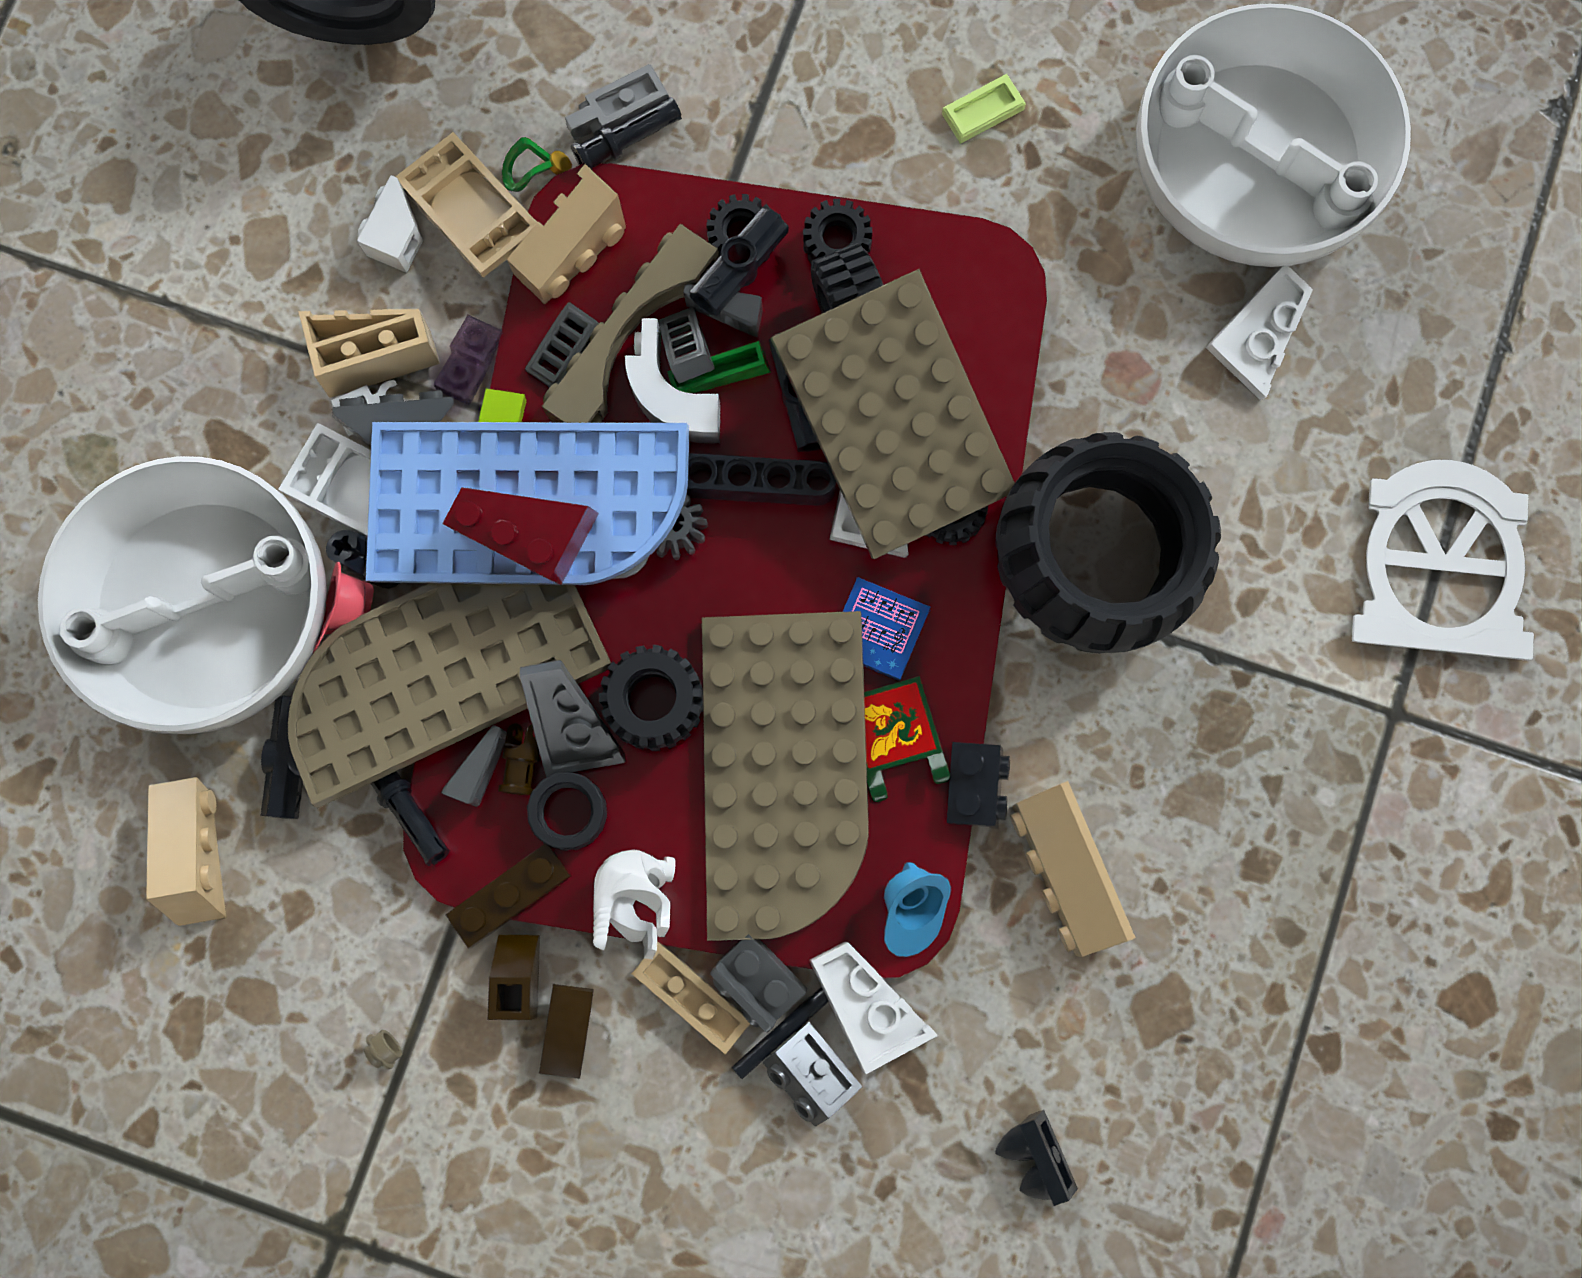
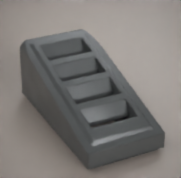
M685 285L683 293L686 307L690 308L693 306L696 311L709 316L700 310L697 304L690 298V291L695 285ZM737 292L718 316L710 315L709 317L751 336L758 337L763 312L762 297Z
M568 302L525 368L526 372L549 388L554 383L559 384L567 374L566 368L568 363L576 353H583L590 343L589 338L592 331L599 323ZM575 323L584 331L580 334L570 326ZM565 335L576 344L572 348L560 339ZM554 348L567 356L566 360L562 361L553 355L551 351ZM544 360L559 369L556 375L541 366Z
M693 306L658 320L667 359L678 383L715 369L696 310ZM692 329L691 332H688V333H686V334H683V335H681V336H678V337H676V338H673V336H676V335H678V334H681V333H683V332H686V331ZM693 339L695 340V341H692V342H690V343L684 344V345L679 346V347L676 348V346H678V345H681V344L686 343V342H688V341H691V340H693ZM694 349H697V350L694 351V352H691V353H689V354H686V355H683V356H681V357H678L679 355H682V354H684V353H687V352H689V351H692V350H694Z
M493 725L445 785L441 793L472 806H479L503 751L507 732Z

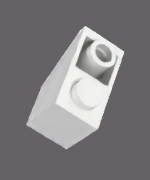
M390 175L386 185L380 187L375 196V206L369 218L364 219L360 224L357 242L366 256L407 273L423 242V238L398 178Z

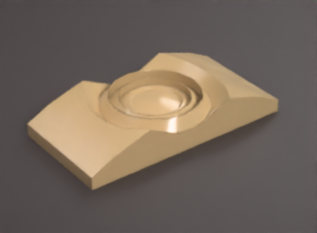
M454 132L395 176L398 178L406 194L426 218L442 232L462 258L483 278L507 260L537 223Z

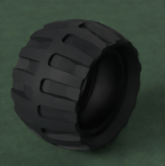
M1118 432L1095 433L1088 437L1068 440L1050 449L1036 459L1015 482L1004 502L997 524L995 541L999 560L997 567L1002 585L1008 587L1014 599L1013 606L1023 619L1028 618L1041 629L1042 635L1056 643H1064L1083 652L1098 654L1127 652L1148 646L1168 636L1187 621L1200 606L1217 572L1219 554L1215 552V549L1221 540V526L1219 517L1213 515L1210 505L1212 495L1204 481L1201 483L1198 481L1195 475L1188 469L1190 464L1178 453L1170 454L1159 448L1157 441L1137 435L1130 439H1124L1123 435ZM1088 487L1111 490L1133 501L1140 507L1152 522L1161 548L1159 574L1146 598L1139 602L1109 603L1085 595L1064 577L1051 552L1049 534L1051 515L1056 499L1061 495Z

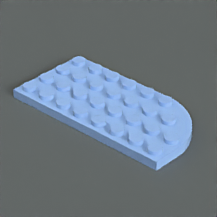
M372 422L366 581L560 585L442 524L461 487L591 507L599 514L562 585H589L615 578L634 568L652 554L669 534L681 512L688 487L689 425L687 423Z

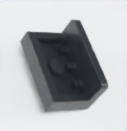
M952 742L947 811L948 824L998 829L999 820H1006L1008 797L1001 796L1002 780H1009L1010 756H1003L1001 745Z

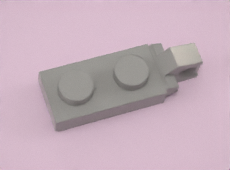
M648 64L585 95V101L578 105L579 111L565 117L566 125L574 140L591 134V132L596 136L599 129L603 127L612 129L636 115L660 104L669 98V95L652 65Z

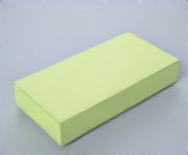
M1005 74L943 107L942 115L961 144L1023 111L1026 103L1009 76Z

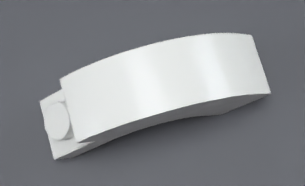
M642 318L641 332H635L634 350L635 355L638 356H625L627 376L638 406L652 423H687L689 425V442L720 443L719 395L685 393L668 384L660 373L661 331L658 319Z

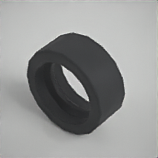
M572 772L555 773L543 779L532 791L527 805L528 823L534 835L544 844L564 851L578 850L593 843L603 831L607 819L606 800L600 789L585 776ZM571 787L580 790L587 796L591 804V816L588 824L582 831L574 835L563 836L555 833L548 827L544 819V806L546 800L553 792L561 788Z

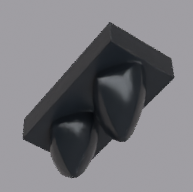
M1045 1110L1030 1114L1021 1124L1005 1134L999 1142L995 1151L996 1155L1014 1161L1034 1160L1036 1163L1022 1179L1019 1188L1020 1192L1035 1199L1051 1200L1053 1206L1068 1202L1077 1191L1078 1187Z

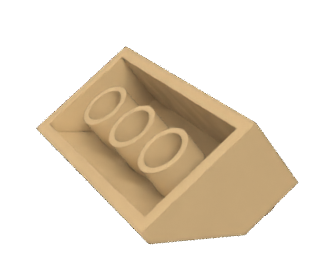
M1066 781L1014 804L1012 807L1015 813L1010 815L1011 822L1019 837L1025 835L1031 851L1026 852L1027 860L1035 875L1041 873L1047 889L1042 890V894L1051 913L1057 912L1063 927L1059 928L1058 932L1065 949L1068 952L1073 950L1075 956L1083 957L1135 939L1136 937L1069 782Z

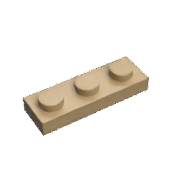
M657 942V951L653 959H643L631 973L724 1054L729 1051L750 1025L739 1009L660 942Z

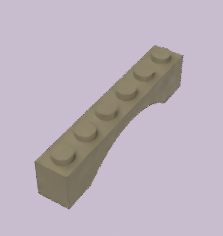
M679 224L673 234L669 232L663 237L657 249L658 254L651 263L646 262L641 266L635 277L636 283L630 291L619 295L612 307L613 313L605 324L600 322L594 328L589 338L590 343L583 353L578 352L572 357L566 368L567 374L559 384L554 383L547 390L543 398L544 404L542 408L548 419L554 423L602 422L608 414L607 392L610 373L617 354L626 339L642 322V318H647L659 308L683 298L685 285H696L719 258L716 247Z

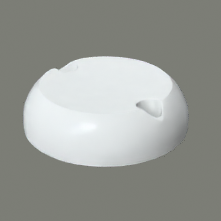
M1256 4L1229 9L1205 19L1179 37L1165 52L1154 69L1142 96L1136 126V152L1141 176L1151 199L1168 222L1193 244L1229 261L1252 266H1292L1310 262L1333 253L1352 241L1379 216L1395 193L1404 174L1410 150L1411 127L1403 91L1392 69L1382 55L1360 34L1340 21L1311 9L1284 4Z
M203 457L157 459L136 465L108 479L81 500L65 519L51 543L40 576L38 592L39 624L45 647L58 673L72 691L96 711L117 722L144 731L161 734L210 732L232 726L255 715L285 692L302 672L314 651L325 617L327 598L325 568L314 536L297 509L282 493L262 478L241 467L221 460ZM286 555H289L286 557V560L281 561Z

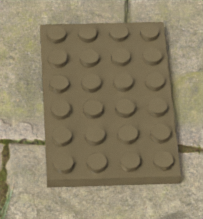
M919 269L771 338L872 559H876L1008 496L1015 482Z

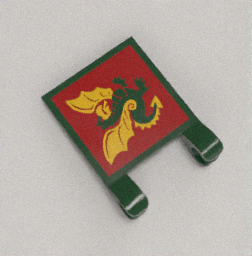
M920 676L864 692L867 783L872 800L880 802L888 798L881 771L925 758L928 759L934 782L936 784L948 782L950 773Z

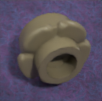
M381 1030L374 1036L369 1034L366 1037L368 1046L364 1048V1053L368 1061L376 1068L383 1066L386 1069H392L395 1061L402 1056L401 1047L396 1039L386 1030Z

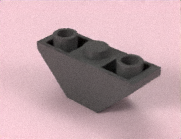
M442 391L420 392L419 400L404 401L403 394L379 396L380 403L364 404L363 397L339 399L340 406L333 407L331 410L332 417L371 447L372 422H440L454 405L453 397L443 398Z

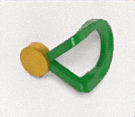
M521 137L505 156L502 167V181L507 190L520 192L535 175L549 169L558 175L571 169L572 163L563 152L554 151L550 155L531 139ZM526 149L531 150L545 161L529 170L518 183H514L512 179L513 164L516 158Z

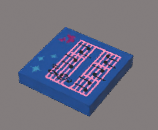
M857 577L843 612L861 611L863 666L900 681L931 607Z

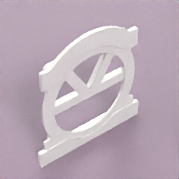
M1454 460L1425 461L1406 467L1387 480L1374 478L1370 480L1369 510L1377 511V518L1370 532L1366 551L1367 576L1373 594V601H1364L1363 615L1356 614L1353 616L1352 642L1532 660L1534 634L1532 632H1523V617L1514 614V609L1522 592L1525 576L1524 551L1517 526L1527 524L1528 494L1513 493L1507 485L1489 472L1477 466ZM1432 499L1456 500L1471 506L1475 510L1446 555L1420 507V504L1424 501ZM1402 515H1406L1410 520L1426 553L1391 550L1386 547L1390 533ZM1486 524H1491L1500 538L1505 554L1504 561L1464 557ZM1385 565L1504 577V584L1495 604L1480 619L1461 627L1443 628L1417 619L1400 604L1389 584Z

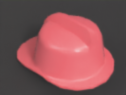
M336 562L333 568L326 599L325 617L313 653L318 648L324 635L332 634L340 626L357 619L371 610L374 593L373 585L341 573L340 562Z

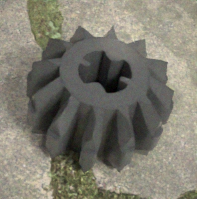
M687 494L681 512L675 522L676 524L680 523L681 529L677 532L671 529L664 541L657 547V555L661 558L667 554L669 549H671L674 560L680 559V549L685 548L688 554L693 555L695 549L691 541L696 543H704L705 536L699 531L708 527L707 519L699 517L703 512V508L700 504L690 507L691 497Z

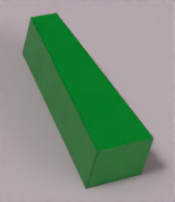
M759 341L712 356L714 370L682 383L677 382L671 370L667 371L672 387L691 394L771 373L765 350Z

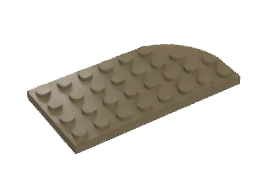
M429 583L337 628L323 641L306 663L297 681L289 708L288 740L290 749L311 804L316 808H320L527 709L528 706L520 680V667L561 660L577 684L609 670L608 667L611 661L576 586Z
M861 611L702 618L707 941L750 940V938H745L748 934L753 939H773L797 932L814 923L833 908L848 891L858 874L866 853L869 837Z

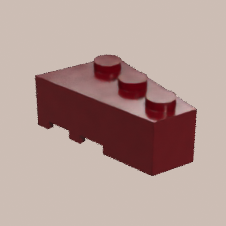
M461 487L442 524L529 570L562 585L599 513L586 505Z

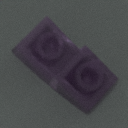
M467 315L450 344L452 353L434 382L435 389L470 406L494 358L499 340L503 334L502 330Z

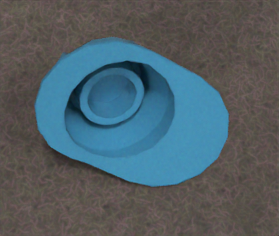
M907 862L902 872L895 875L889 881L884 893V900L888 909L884 941L889 951L897 956L908 957L920 953L934 941L942 926L946 905L950 897L951 886L947 878L941 874L928 873L924 869L918 868L914 863Z

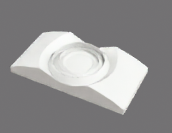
M317 423L278 490L325 517L368 537L371 450Z

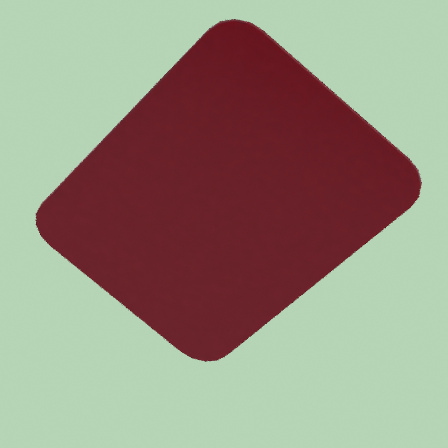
M601 163L593 167L592 170L618 194L626 224L621 239L613 246L607 245L597 255L595 263L587 271H580L569 281L567 290L558 298L552 297L546 304L531 292L514 274L512 276L490 389L525 395L526 405L522 422L554 423L547 418L542 408L544 404L543 398L549 387L527 373L525 368L567 303L570 302L598 323L603 322L605 324L613 313L612 307L616 299L623 292L628 293L636 283L635 277L638 270L644 263H651L658 254L657 249L661 240L667 233L673 234L679 224L708 242L707 219L710 220L712 208L718 210V202L723 199L727 204L729 203V196L734 194L737 201L742 200V194H749V201L753 202L755 197L761 199L762 207L767 204L770 209L780 214L783 221L788 225L789 232L774 251L771 252L770 258L759 266L755 281L738 291L739 293L762 297L763 312L758 337L744 333L698 311L696 313L711 357L759 341L765 350L771 373L693 393L719 395L720 443L689 442V453L810 460L828 464L822 449L812 452H798L787 409L783 403L782 391L770 350L769 339L778 333H782L822 314L812 284L811 263L808 261V253H805L803 248L804 222L806 217L810 218V211L814 207L818 210L821 209V202L827 200L828 205L832 206L833 199L840 198V205L845 206L846 201L850 200L853 202V209L856 210L858 206H861L864 209V217L868 215L871 220L872 244L868 254L878 270L883 285L917 269L920 270L1014 482L1023 473L1047 304L1045 270L1033 247L1010 227L979 217L634 166ZM583 164L555 175L534 196L528 213L537 222L544 226L559 208L554 203L561 193L568 197L579 184L582 178L577 173L584 166ZM738 221L733 223L727 230L728 238L738 236L749 222ZM831 226L823 234L825 244L833 249H843L853 239L851 232L843 226ZM683 297L659 308L647 318L660 320L689 307H686L685 298ZM642 322L628 336L617 354L609 378L607 392L608 414L601 423H652L636 402L625 365V356H638L635 355L634 336L635 332H641ZM575 323L570 326L580 334L584 331ZM691 329V330H688V331H686V332H683V333H681V334H678V335H676V336H673V338H676V337H678V336H681V335H683V334H686V333H688V332H691L692 329ZM565 335L560 339L572 348L576 344ZM661 335L660 373L665 381L671 385L667 372L671 368ZM693 339V340H691V341H688V342H686V343H683V344H681V345H678V346H676V348L679 347V346H682V345H684V344L690 343V342H692V341H695V340ZM554 348L551 351L553 355L562 361L566 360L567 356ZM694 349V350H692V351H689V352H687V353H684V354H682V355H679L678 357H681V356H683V355H686V354H689V353H691V352H694V351H696L697 349ZM546 360L541 364L542 367L554 375L559 371V369ZM794 388L789 391L790 394L797 397ZM703 469L697 470L692 474L691 480L698 484L705 483L710 479L711 473ZM737 472L731 476L730 482L736 486H743L749 482L751 477L747 473ZM782 474L774 475L769 480V484L774 488H784L790 482L789 478ZM818 476L810 479L808 485L813 490L821 491L826 489L829 483L825 478ZM837 482L834 497L830 502L819 506L691 498L690 507L700 504L703 512L699 517L707 519L708 523L707 528L699 530L705 536L704 543L691 541L695 549L693 555L688 554L685 548L680 549V559L674 560L671 549H669L667 554L661 558L657 555L656 548L649 555L646 564L634 575L627 578H612L596 584L575 585L611 663L615 662L617 664L622 659L620 656L626 651L629 654L636 652V647L644 645L646 649H653V645H659L664 650L669 651L672 649L678 652L680 657L686 658L697 673L702 689V618L843 612L857 577L930 606L929 614L901 680L897 681L863 666L864 692L920 676L950 773L952 742L984 744L1006 587L1002 585L997 567L999 560L998 550L995 546L996 530L1007 497L988 505V512L983 526H981L975 536H971L969 541L965 543L959 541L956 545H949V542L943 541V544L936 542V538L933 536L929 538L924 535L907 543L908 556L900 557L886 553L876 559L871 558L867 548L830 540L840 492ZM680 523L674 524L672 529L675 532L681 529ZM607 670L578 684V686L624 751L626 762L572 772L585 776L602 792L607 807V819L603 831L593 843L578 850L564 851L552 847L572 877L512 920L594 933V883L596 873L604 861L611 855L635 849L645 852L657 860H664L665 857L675 858V872L672 882L665 881V884L659 888L670 901V918L667 933L664 937L657 936V942L667 946L725 955L740 940L707 941L704 709L700 713V722L697 728L693 727L689 732L691 736L685 741L683 739L676 743L677 746L670 749L663 747L660 748V751L635 748L633 745L624 742L609 727L610 725L602 714L601 710H603V707L599 702V693L603 692V687L601 686L603 676L607 677L610 673ZM661 677L646 678L640 681L632 690L629 706L633 714L641 720H658L666 716L673 708L676 701V692L673 685L667 679ZM528 708L494 724V726L500 727L507 732L511 724H519L523 730V744L526 729L532 724ZM492 726L420 759L414 764L411 779L412 793L410 794L435 829L439 838L450 851L448 856L441 862L427 866L404 830L403 851L415 880L438 902L454 908L544 845L534 835L528 823L527 805L530 796L498 792L499 785L503 784L506 759L502 757L503 751L479 806H472L441 793L445 785ZM539 756V762L534 763L531 784L533 789L543 779L547 778L541 756ZM927 758L881 771L888 798L884 801L874 802L872 800L867 783L868 845L862 865L848 891L833 908L809 926L783 937L760 939L784 965L814 970L809 961L810 959L843 942H848L882 978H899L927 965L950 940L961 907L972 826L947 823L950 779L946 783L936 784L933 780ZM571 787L561 788L553 792L546 800L544 806V819L548 827L555 833L563 836L574 835L582 831L588 824L591 816V804L587 796L580 790ZM907 862H911L928 873L941 874L947 878L951 886V892L946 905L942 926L937 937L920 953L905 957L897 956L889 951L884 941L888 917L884 893L889 881L895 875L902 872ZM636 900L633 904L636 915L640 920L653 923L657 928L656 913L647 905ZM609 922L607 936L626 939Z

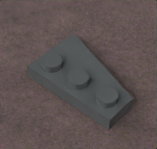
M561 660L520 667V680L546 777L555 773L577 772L626 762L624 751Z

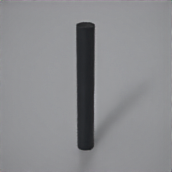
M822 986L732 1066V1069L741 1079L746 1077L829 1002Z

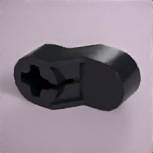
M341 530L333 534L326 545L328 558L335 563L340 562L342 569L366 580L367 560L365 558H367V537L351 530ZM370 582L387 589L400 584L395 582Z

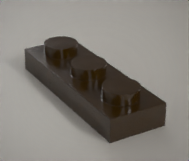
M544 844L448 912L446 917L469 949L572 876L552 847Z

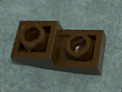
M553 984L539 1074L580 1079L594 989Z

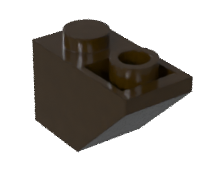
M498 935L489 975L487 1020H532L537 1018L540 935Z

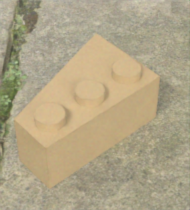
M586 164L577 173L582 180L569 196L566 197L561 193L554 201L559 208L543 226L540 222H537L507 258L513 274L544 304L552 297L558 298L567 290L569 281L580 271H587L595 263L597 255L607 245L613 246L621 239L626 228L618 194Z
M419 309L370 310V314H348L347 310H334L333 315H313L311 311H298L314 376L329 398L354 391L365 385L371 386L440 364L431 331Z
M197 777L148 786L146 900L178 926L226 918L214 818L216 799L213 791L208 790Z

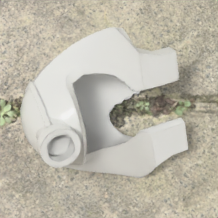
M634 849L616 853L604 861L596 873L594 883L593 943L595 947L601 950L605 949L610 922L630 942L643 941L644 959H653L657 951V936L664 937L669 929L670 901L659 888L665 884V881L672 882L675 872V858L665 857L664 860H657L645 852ZM636 900L647 905L656 913L657 928L653 923L639 919L633 908Z

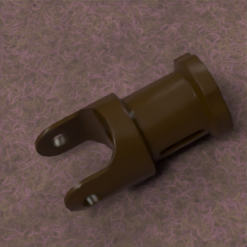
M513 723L508 727L502 756L506 759L503 784L499 785L498 792L531 796L534 790L531 788L534 763L539 762L540 756L536 737H533L534 729L532 724L526 729L523 744L522 727L517 723Z

